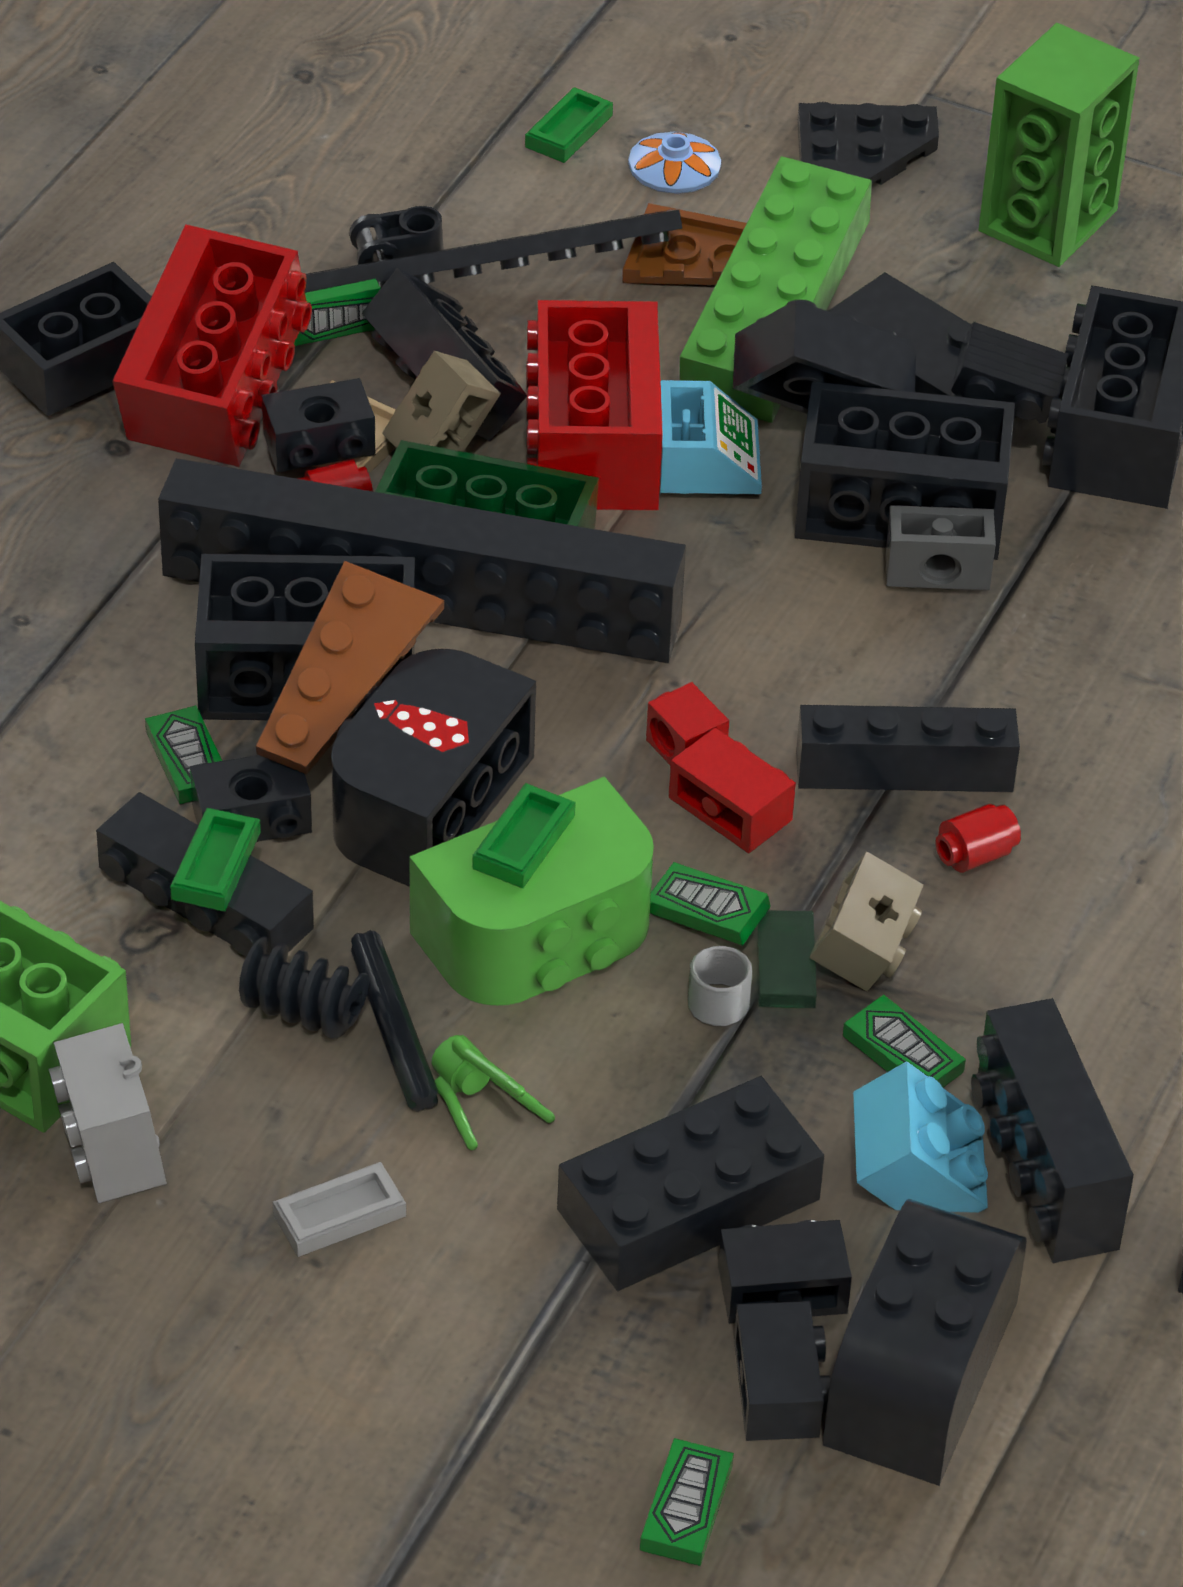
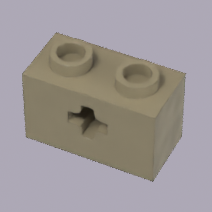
M433 351L403 401L396 408L394 415L382 434L396 448L400 441L404 440L464 452L501 393L468 360Z
M866 851L842 881L809 958L865 991H868L882 974L890 978L898 968L906 952V949L899 945L902 937L906 939L910 935L921 916L922 910L915 905L924 884Z

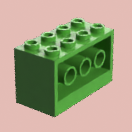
M1056 22L996 78L978 231L1060 267L1117 211L1140 57Z
M0 901V1108L45 1133L61 1117L58 1105L69 1102V1100L57 1102L49 1069L60 1066L54 1042L123 1023L131 1047L126 970L121 968L110 957L99 956L79 945L68 934L62 931H54L32 919L21 908L9 906Z

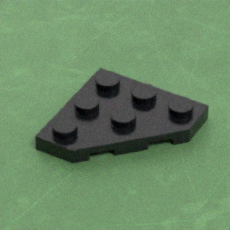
M828 102L799 103L798 138L800 161L870 179L872 183L876 182L882 185L906 170L907 161L919 154L927 157L938 149L937 106H922L918 104L897 106L876 105L873 103L857 105L831 104Z

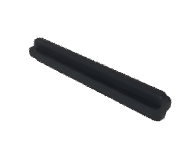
M369 930L364 934L356 933L351 938V952L359 974L366 973L369 975L370 982L367 996L407 1105L416 1112L424 1108L432 1109L438 1103V1088L381 936L374 930Z

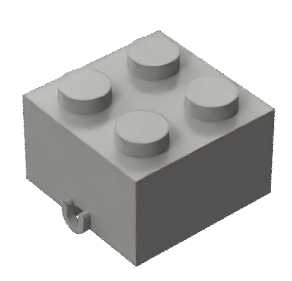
M123 1023L54 1042L60 1066L50 1068L49 1073L57 1102L69 1100L68 1103L58 1105L70 1146L81 1145V1147L71 1149L80 1184L92 1181L98 1203L167 1184L159 1152L160 1140L155 1134L151 1113L139 1077L142 1063L137 1056L132 1054Z

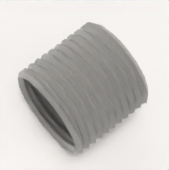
M711 946L697 953L690 964L688 992L690 1011L694 1017L703 1023L713 1026H727L738 1022L747 1014L750 1007L751 962L745 954L728 946ZM710 984H724L731 987L717 988L710 986Z

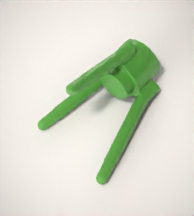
M455 1035L449 1037L435 1050L431 1064L433 1069L440 1075L435 1080L438 1093L444 1099L456 1127L469 1150H475L478 1143L456 1093L475 1094L486 1086L489 1079L546 1123H553L555 1121V1115L526 1092L524 1087L490 1062L466 1036Z

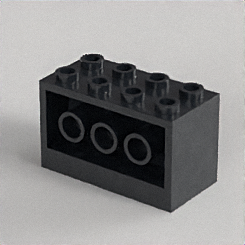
M1091 285L1087 304L1077 303L1072 333L1079 335L1069 334L1065 351L1069 356L1063 375L1061 393L1059 398L1053 397L1047 427L1051 428L1050 433L1055 434V437L1047 436L1042 465L1051 467L1048 487L1168 509L1183 442V301Z
M812 382L801 458L795 538L886 548L890 506L994 509L996 541L994 560H998L1008 487L1015 403Z
M201 554L195 631V661L198 710L202 719L268 721L344 561L415 588V557ZM415 645L410 649V651L405 655L403 659L399 658V660L394 664V666L382 679V683L400 662L414 654ZM365 701L360 705V707L356 710V712L351 716L352 719H353L354 716L359 712V710L364 706Z

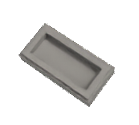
M378 1162L273 1201V1215L297 1257L406 1217V1202L383 1164Z

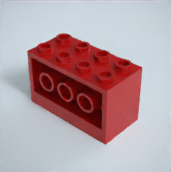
M185 224L113 379L127 440L240 467L247 449L253 450L258 441L260 432L259 421L262 417L261 395L277 392V381L282 370L288 371L292 364L295 352L294 342L299 331L305 332L310 323L312 306L306 301L305 288L307 278L306 274L301 272L297 250Z
M538 300L537 320H527V350H536V353H528L526 360V388H528L526 401V421H528L527 454H536V458H527V464L598 477L596 510H659L663 430L658 302Z

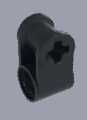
M415 206L406 210L381 214H367L355 220L349 230L352 245L359 250L356 259L358 264L374 262V252H376L378 260L381 261L444 250L442 216L439 211L428 206ZM371 227H373L376 232L375 240H373L370 231Z

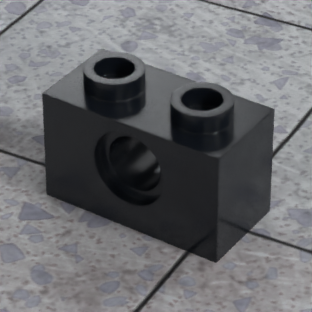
M360 378L261 395L263 435L277 472L376 455L375 416Z
M260 755L190 766L192 806L197 825H199L206 808L260 819L261 833L257 842L312 833L311 793L304 773Z

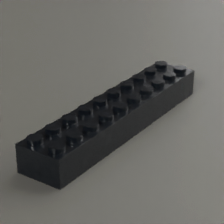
M178 458L175 459L158 498L162 575L199 582L201 554L415 557V589L444 600V610L433 623L669 663L682 620L685 544Z

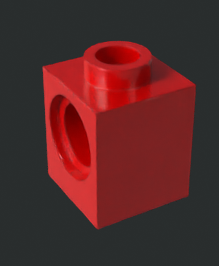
M693 682L671 692H665L648 702L646 741L670 766L671 760L713 728H717L727 736L729 734V719Z

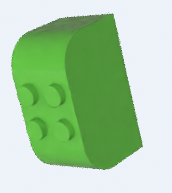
M605 776L559 795L576 802L575 816L524 888L472 869L474 852L497 821L410 856V934L447 983L461 996L486 1005L499 1006L519 1003L543 992L556 990L566 982L594 970L605 969L615 961L633 953L644 942L648 934L650 919L653 840L647 827Z

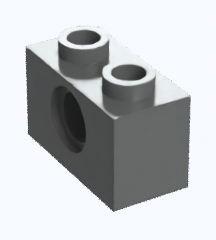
M890 506L885 550L886 585L910 588L990 590L996 546L994 509Z

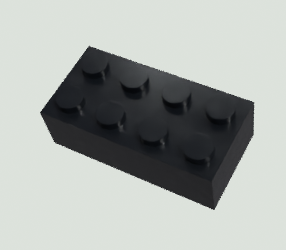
M1054 999L988 1010L983 1036L977 1038L979 1068L978 1073L973 1074L971 1078L972 1093L978 1108H986L989 1115L990 1133L995 1149L998 1152L1004 1151L1008 1159L1012 1189L1017 1197L1024 1196L1029 1208V1225L1036 1242L1043 1241L1052 1263L1120 1250L1134 1174Z
M761 1075L559 1164L557 1210L618 1292L719 1246L721 1229L738 1228L744 1225L763 1226L820 1200L824 1154Z

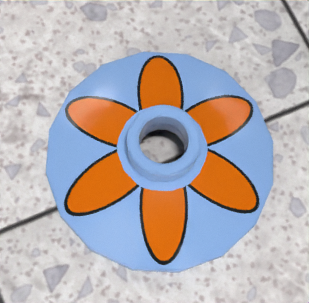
M665 132L656 133L641 139L631 149L628 165L632 176L642 185L656 191L678 194L694 192L709 186L719 175L721 158L718 150L705 139L688 133Z

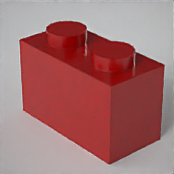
M713 728L671 760L669 799L748 854L793 820L796 782L790 779L785 772L774 768L749 751L744 744L733 740L717 728Z

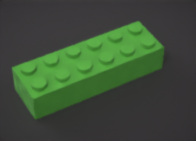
M780 157L680 355V381H711L755 418L773 423L781 405L733 389L735 333L755 323L759 318L766 317L784 307L793 300H808L815 303L816 307L827 311L870 221L872 180L787 157Z

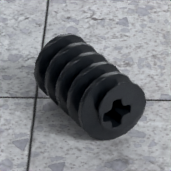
M261 937L248 952L240 975L239 994L244 1006L249 1008L261 1006L263 1012L271 1016H277L281 1013L286 1022L298 1023L301 1021L305 1029L310 1031H318L322 1028L325 1036L331 1039H338L344 1035L357 1020L365 1003L369 989V975L360 973L351 986L348 985L349 968L347 966H339L330 978L327 977L329 969L328 959L319 958L312 969L308 970V952L299 950L289 963L287 962L289 950L287 944L278 943L271 954L268 955L267 937Z

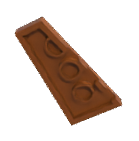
M648 203L644 214L679 210L682 229L669 231L671 240L642 245L641 236L635 237L623 267V283L716 285L747 223Z
M344 561L256 745L257 755L308 774L336 740L343 722L347 718H351L371 692L382 684V679L399 658L403 659L415 645L416 638L430 621L433 623L444 610V600Z

